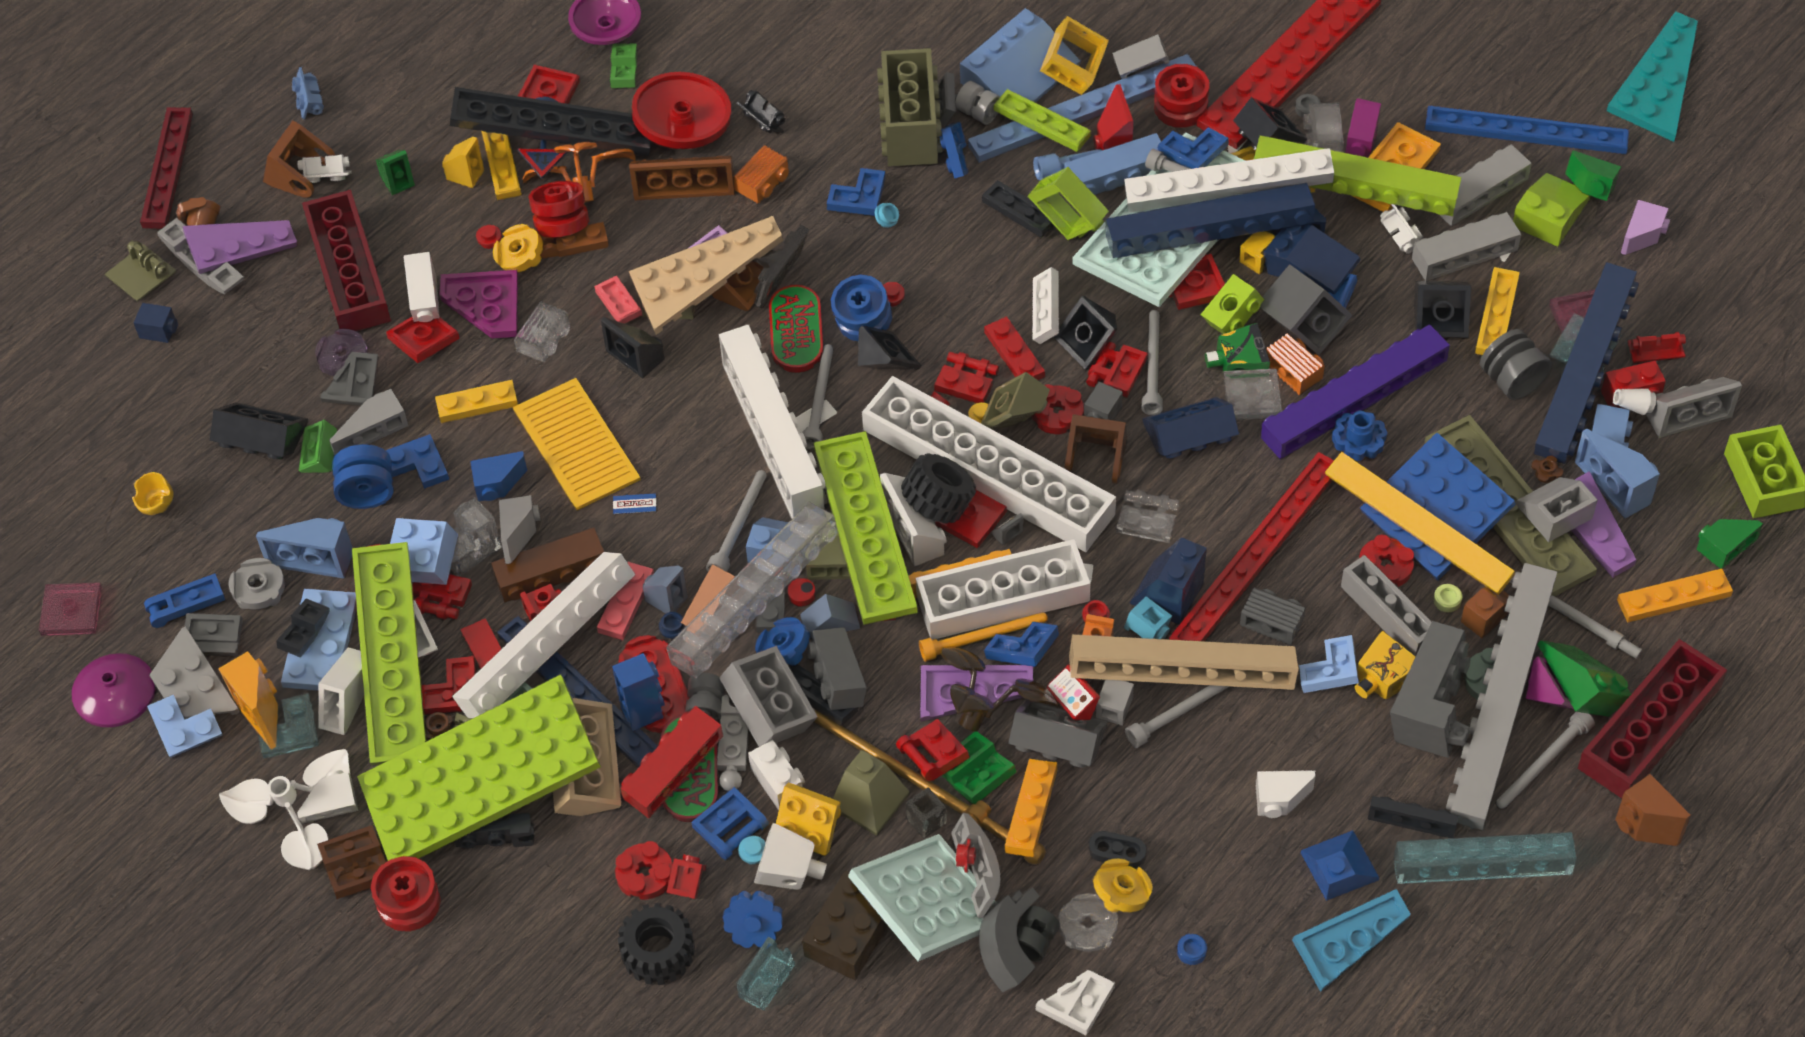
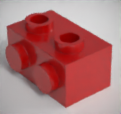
M1655 360L1606 372L1601 393L1608 406L1624 409L1613 403V396L1617 389H1649L1650 392L1656 395L1663 393L1666 380Z

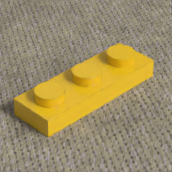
M512 380L435 397L441 423L508 409L518 405Z

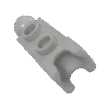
M724 695L722 697L720 722L723 737L719 741L717 766L718 771H724L719 779L721 787L725 791H730L734 787L738 789L741 785L742 778L737 771H746L749 729L737 708L729 704V697Z

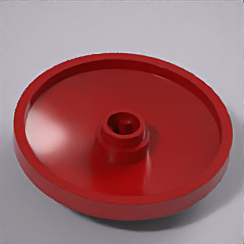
M670 72L647 80L637 89L632 101V118L637 129L654 143L669 148L692 149L710 144L723 135L730 123L731 103L724 89L713 80L690 72Z

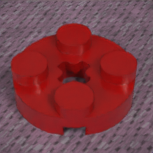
M1044 385L1050 389L1046 399L1047 405L1041 413H1036L1031 417L1038 423V427L1046 433H1067V429L1071 427L1072 415L1084 416V404L1079 391L1065 386ZM1053 407H1061L1064 410L1054 413Z
M1378 535L1361 549L1359 558L1365 555L1397 587L1402 586L1410 579L1414 567V552L1412 549L1401 544L1397 539L1389 538L1386 535ZM1383 559H1388L1393 565L1387 564L1384 567L1381 563Z
M653 841L636 844L626 849L616 858L615 876L619 888L630 897L631 895L637 896L642 900L653 899L663 894L668 888L673 865L669 854ZM644 866L650 867L649 875L637 874L639 868Z

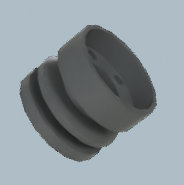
M1520 329L1510 330L1498 337L1485 350L1480 360V366L1483 371L1488 373L1493 381H1497L1498 387L1511 400L1521 399L1531 394L1546 380L1552 369L1551 360L1539 348H1535L1534 342Z

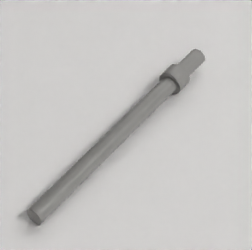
M1551 595L1548 606L1607 641L1606 644L1616 650L1619 648L1632 657L1639 658L1643 649L1626 640L1625 635L1617 630H1609Z

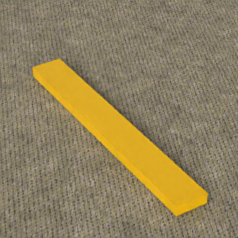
M1343 452L1339 454L1326 470V476L1497 595L1502 592L1514 577L1515 571Z

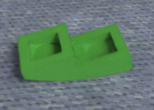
M612 44L611 88H635L637 44Z

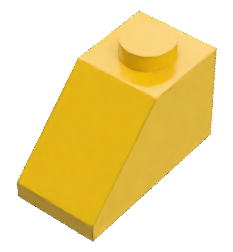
M471 137L455 145L451 152L444 157L442 166L445 171L446 180L470 188L475 186L484 172L479 143L476 137Z

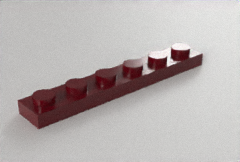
M167 107L140 220L142 228L162 229L169 223L193 117L191 108Z

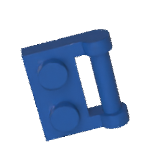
M735 787L691 822L692 828L716 850L723 860H727L732 856V851L740 845L744 838L753 835L759 829L763 830L769 825L767 818ZM747 816L752 819L725 843L720 839Z

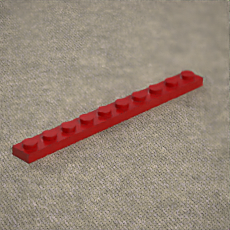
M1320 452L1315 455L1172 633L1169 640L1204 642L1332 482V479L1326 476L1325 472L1334 460Z

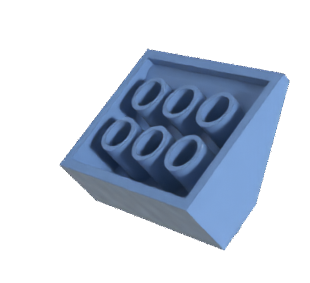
M1025 8L960 63V83L964 85L968 81H973L984 87L985 91L990 90L1000 97L1009 89L1033 102H1037L1059 83L1040 71L1055 32L1043 19ZM1061 41L1057 54L1076 65H1080V60Z

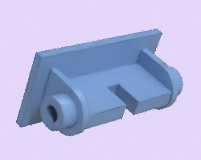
M299 67L297 76L293 77L292 90L297 95V109H300L302 120H305L307 113L321 114L324 106L319 94L316 76L312 73L303 74L302 67Z

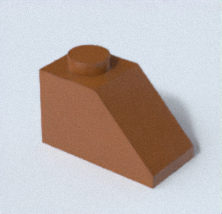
M1487 587L1482 588L1464 605L1461 623L1479 637H1485L1509 614V612L1505 611L1509 595L1503 590L1497 595Z

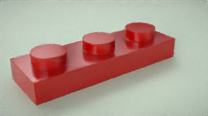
M1007 316L984 326V333L1015 377L1025 372L1036 380L1045 377V370Z

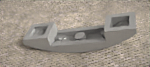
M174 219L157 232L160 239L191 272L216 291L226 294L244 280V276L228 262L218 269L199 274L183 232V226L185 225L179 219Z
M963 813L951 834L956 850L958 843L967 844V839H971V847L976 848L975 865H971L977 887L973 891L971 898L977 917L983 918L998 894L1000 869L995 851L986 834L969 814Z

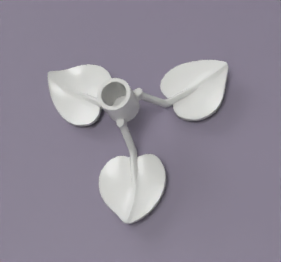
M346 749L333 751L310 763L303 774V780L308 786L298 784L295 780L289 781L284 776L273 778L269 784L261 779H250L239 783L227 791L221 792L219 794L220 800L226 811L234 819L245 824H254L262 821L267 815V806H271L274 801L277 805L286 807L298 831H293L284 838L281 845L282 855L292 866L306 870L314 869L322 862L317 844L329 839L326 831L319 824L313 823L303 829L292 808V804L297 796L295 788L311 793L319 779L327 777L326 774L329 772L342 770L343 773L348 772L350 774L348 752Z

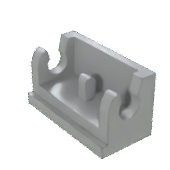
M1159 35L1113 53L1119 74L1123 79L1128 77L1127 74L1161 60L1164 61L1165 65L1170 63L1165 46Z

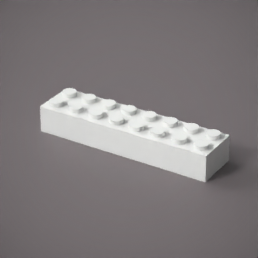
M749 325L719 334L723 367L793 523L801 524L824 516V504H827V498L823 490L826 488L825 480L821 473H816L815 458L812 452L807 453L805 449L807 447L805 436L802 432L798 433L796 417L793 412L789 413L787 407H789L785 393H780L778 390L779 381L775 372L770 373V362L767 354L760 351L761 342L758 334H753Z

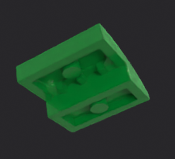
M976 731L961 742L968 751L970 758L942 776L965 799L972 804H976L1014 775L1016 768L1013 763L996 752L994 743Z

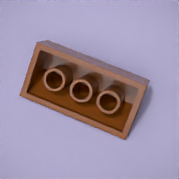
M732 156L632 161L629 164L634 200L734 195Z

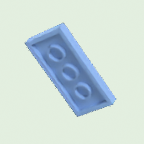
M304 589L301 603L307 598L329 607L330 612L318 635L301 658L288 653L281 679L283 688L319 690V682L348 648L357 610L355 592Z

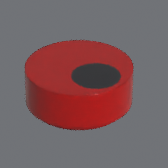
M799 578L792 581L788 586V597L792 604L807 606L814 601L816 596L815 586L810 580Z

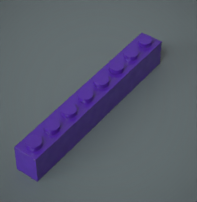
M1431 325L1423 329H1417L1401 342L1393 343L1384 352L1374 354L1362 365L1352 367L1345 375L1333 378L1326 386L1319 390L1311 391L1299 402L1289 404L1285 410L1277 415L1267 417L1262 423L1261 439L1281 460L1333 429L1336 420L1341 418L1343 414L1350 413L1353 415L1357 411L1365 410L1446 362L1450 345Z

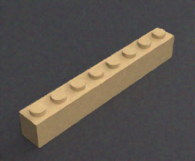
M1072 634L1069 653L1071 678L1294 690L1298 673V662L1294 646Z

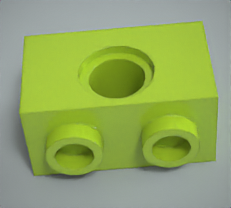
M1233 274L1201 313V316L1210 326L1224 334L1244 327L1249 318L1259 310L1264 299L1255 288Z

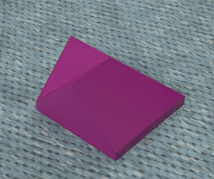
M1539 656L1533 660L1527 679L1529 686L1526 699L1574 710L1547 660Z

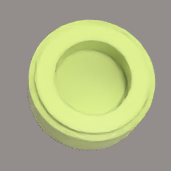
M1443 584L1435 591L1434 604L1443 612H1454L1461 605L1462 592L1455 585Z

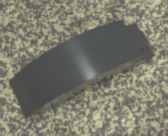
M1033 887L1024 892L1017 890L1010 896L1007 895L992 903L981 922L979 932L981 956L990 977L1002 992L1019 985L1035 968L1021 949L1016 932L1020 916L1040 897Z

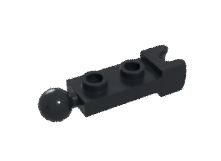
M510 814V819L495 820L455 840V847L470 849L478 845L502 846L505 843H513L514 847L534 845V824L531 823V814Z

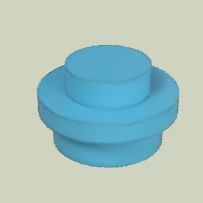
M881 203L875 209V218L881 226L890 228L897 223L899 211L892 203Z
M758 836L744 838L739 845L741 859L749 864L760 863L766 842Z

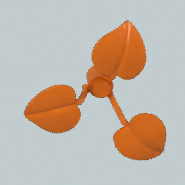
M580 142L574 145L567 144L554 148L555 153L573 151L577 177L573 178V182L582 185L585 203L594 201L592 188L595 187L594 180L597 163L608 158H628L636 161L632 150L616 149L592 156L590 180H588V176H582L578 152L580 150L596 148L597 143ZM554 166L549 171L561 173L566 181H571L566 172V166ZM533 169L526 171L523 176V183L538 174Z

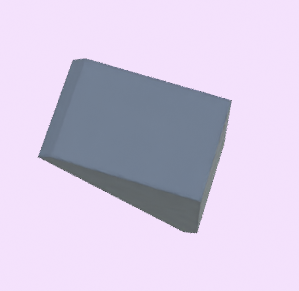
M828 594L823 595L800 614L802 624L810 632V639L814 630L845 627L846 631L860 629L854 603Z

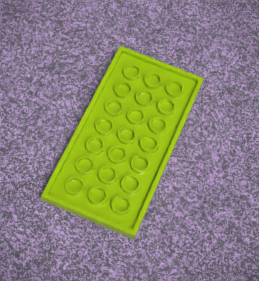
M559 675L357 777L387 860L389 861L401 856L419 859L601 768V765L562 675Z

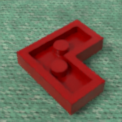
M474 656L446 659L447 683L421 685L424 715L436 712L462 711L452 696L476 674Z

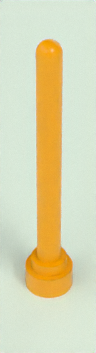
M1041 612L940 641L926 638L919 640V649L924 662H927L941 655L942 648H956L992 638L996 634L1003 635L1028 628L1032 622L1045 623L1048 620V616L1046 613Z

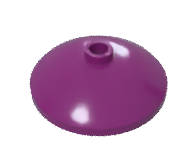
M575 0L568 14L569 25L572 32L579 39L587 43L610 45L625 40L636 31L641 21V9L637 0Z
M115 653L93 660L80 671L73 683L72 702L77 713L86 722L106 728L118 727L134 721L148 709L147 706L153 701L156 685L150 677L152 670L142 659L130 654Z

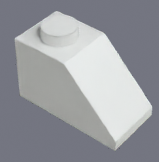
M336 770L327 773V777L319 779L297 812L302 824L358 811L352 778L348 772L343 773L342 770Z
M1315 771L1257 772L1256 796L1258 816L1277 818L1281 815H1288L1314 789Z

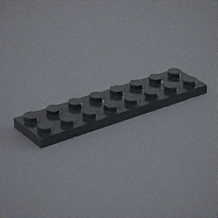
M455 87L449 126L552 141L561 144L574 145L580 142L597 143L596 148L609 151L630 149L635 155L649 156L651 140L646 138L637 129L631 113Z

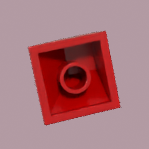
M1121 84L1115 85L1097 124V135L1093 136L1096 150L1100 149L1103 151L1133 141V118Z

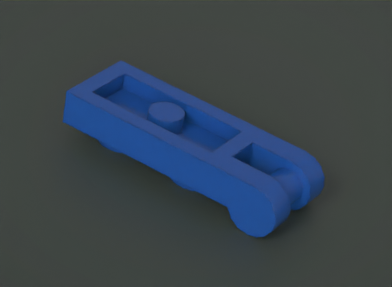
M212 574L145 600L144 606L146 611L151 614L149 620L152 627L160 628L165 626L168 621L184 616L186 613H192L224 601L225 597L216 574ZM168 605V608L161 610L163 606Z

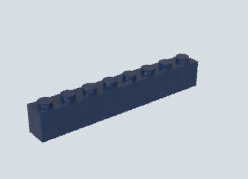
M1296 184L1106 218V239L1112 258L1127 257L1135 254L1313 223L1315 203L1308 184Z
M1606 262L1537 438L1535 455L1544 458L1554 456L1557 462L1563 464L1566 463L1568 455L1574 456L1578 445L1575 437L1577 432L1582 434L1587 422V418H1584L1586 409L1591 411L1596 395L1592 393L1595 387L1600 388L1605 374L1601 372L1604 364L1609 365L1613 350L1610 349L1612 341L1618 342L1622 331L1619 323L1621 319H1627L1631 307L1627 302L1629 297L1634 298L1639 287V282H1635L1637 271Z

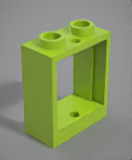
M1069 167L1041 179L1028 195V198L1067 240L1076 236L1080 238L1090 230L1093 232L1098 230L1104 223L1103 218L1109 212ZM1058 192H1060V193L1064 196V198L1076 209V211H1077L1082 217H1080V216L1070 207V205L1059 195Z

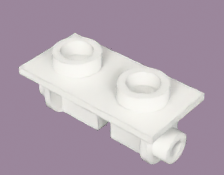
M343 154L325 156L326 166H322L321 157H303L302 160H298V169L303 170L301 175L311 183L320 182V177H330V181L345 180V175L352 173L351 170H345V167H349V157H344Z
M1391 204L1393 209L1391 211H1384L1380 215L1381 223L1390 235L1398 230L1400 231L1392 237L1400 250L1409 254L1414 249V243L1418 242L1423 236L1415 225L1409 226L1407 221L1410 218L1403 207L1397 209L1395 204Z

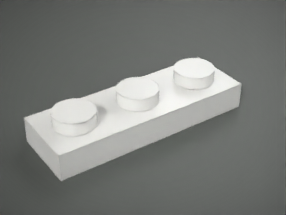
M1052 267L1033 278V340L1039 344L1059 333V271Z

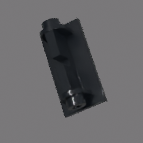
M750 90L746 95V102H737L744 109L743 113L747 117L760 123L759 127L765 132H784L779 127L786 120L784 113L771 103H769L765 110L769 101L758 91Z

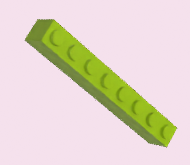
M1260 136L1254 160L1322 150L1323 148ZM1330 150L1334 169L1333 183L1309 186L1311 188L1453 217L1461 177Z

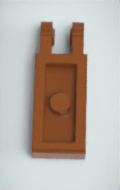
M604 222L589 224L581 231L568 236H541L543 249L540 256L543 259L555 256L563 257L607 248L609 244Z

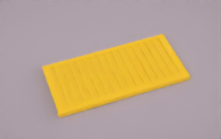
M577 378L513 407L517 417L576 511L641 480Z

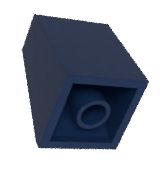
M1181 537L1153 561L1132 597L1130 604L1136 606L1147 596L1172 615L1171 622L1180 625L1204 584L1207 548Z

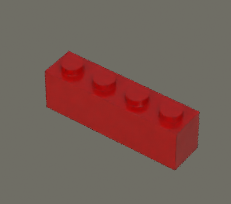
M696 705L690 712L686 711L682 714L674 730L663 735L659 746L654 752L647 753L642 759L640 767L634 774H628L621 784L622 787L620 789L623 799L647 818H650L723 737L721 724Z

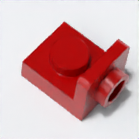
M683 854L682 860L674 858L666 893L697 899L702 872L706 871L707 865L699 864L700 858Z

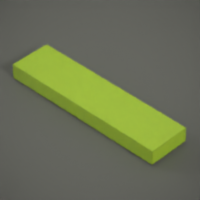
M1009 89L994 104V111L1076 152L1091 137V130Z

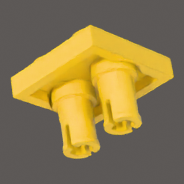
M788 782L783 789L776 824L812 841L815 844L813 852L826 856L830 851L836 821L841 815V802Z

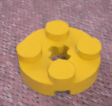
M519 224L508 228L502 233L504 237L500 243L496 241L494 245V260L503 270L522 272L530 267L537 266L541 261L542 238L528 225ZM521 245V249L515 252L518 249V246Z
M1124 859L1105 861L1093 878L1098 896L1104 901L1105 908L1111 912H1118L1119 910L1123 912H1136L1143 909L1153 889L1152 882L1147 873L1140 867L1136 870L1128 866L1129 861ZM1120 882L1123 886H1127L1128 888H1123L1118 883Z

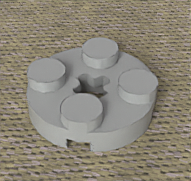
M266 558L246 560L240 564L241 568L236 573L233 571L230 575L229 589L233 599L240 608L262 609L274 606L280 602L281 595L285 589V579L281 568L278 565L272 564L271 560ZM255 580H260L263 583L259 587L250 586L255 584Z

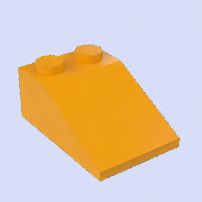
M246 652L218 669L238 709L272 750L276 747L278 703L273 695L277 693V690L269 678H265L264 674L267 673V669L260 658L254 660L250 653Z

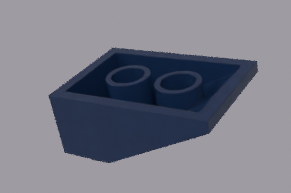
M1310 224L1282 228L1263 252L1268 274L1279 277L1290 264L1328 293L1330 292L1334 295L1360 261L1358 255Z

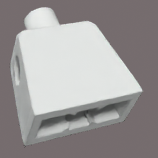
M773 823L767 836L754 883L798 890L801 889L806 876L822 880L827 864L811 859L815 846L812 841Z

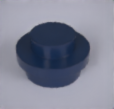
M677 612L666 613L659 622L660 633L670 639L682 636L687 628L686 625L681 623L683 616Z

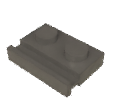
M186 613L185 627L203 655L238 657L237 650L238 645H240L243 623L241 615Z

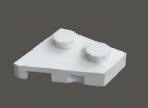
M1087 970L1079 975L1074 982L1066 983L1058 988L1056 994L1046 1000H1039L1036 1004V1010L1087 1036L1114 990L1115 983Z

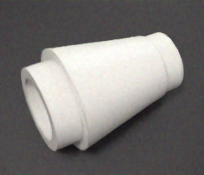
M1617 389L1613 396V403L1645 415L1646 413H1652L1654 410L1656 395L1650 392L1649 389Z

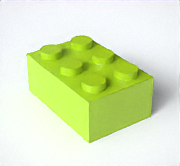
M1782 425L1736 433L1729 436L1724 455L1753 518L1805 508V474Z

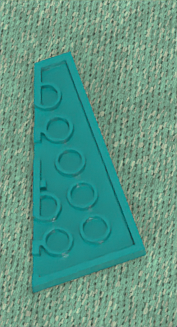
M1675 11L1610 101L1607 112L1668 140L1675 141L1698 23L1697 20Z

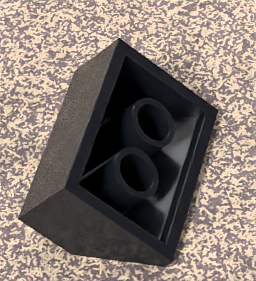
M235 402L213 410L209 441L218 442L219 446L223 448H235L236 446L243 448V452L258 454L263 452L267 453L269 458L283 459L284 456L294 453L304 428L308 424V418Z

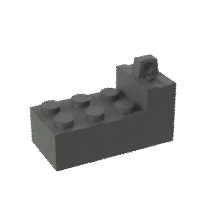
M1435 621L1431 622L1390 711L1395 742L1449 758L1453 744L1464 746L1470 733L1469 727L1457 722L1455 705L1449 703L1451 697L1456 696L1459 691L1462 673L1466 674L1470 666L1471 659L1467 655L1469 643L1466 642L1464 630Z

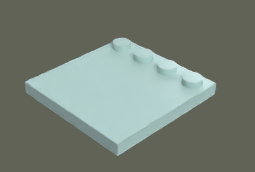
M940 834L851 869L848 877L918 962L979 936L983 918L977 917L971 898L973 891L977 887L975 877L969 869L968 873H965L964 867L956 866V853Z

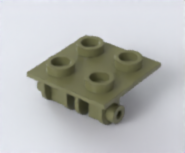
M131 241L127 246L130 255L106 272L105 276L138 302L177 271L144 244L142 245L139 241Z

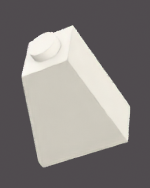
M430 252L404 255L409 305L413 321L429 322L439 318L437 278Z
M347 648L319 682L320 729L341 735L346 734L364 697L360 650Z

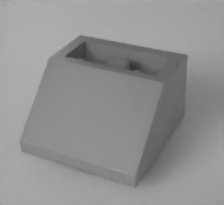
M1559 477L1516 500V505L1543 537L1550 542L1593 519L1598 500L1582 481Z

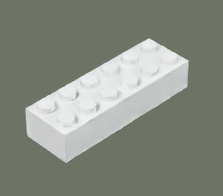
M1075 539L917 577L916 596L929 636L933 640L1041 612L1089 602L1091 583Z

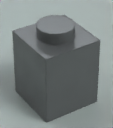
M1098 382L1084 404V416L1114 420L1122 408L1123 392Z

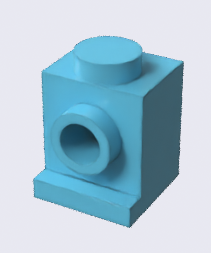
M1146 596L1130 611L1124 629L1127 631L1131 629L1142 638L1165 639L1170 632L1168 625L1172 615Z

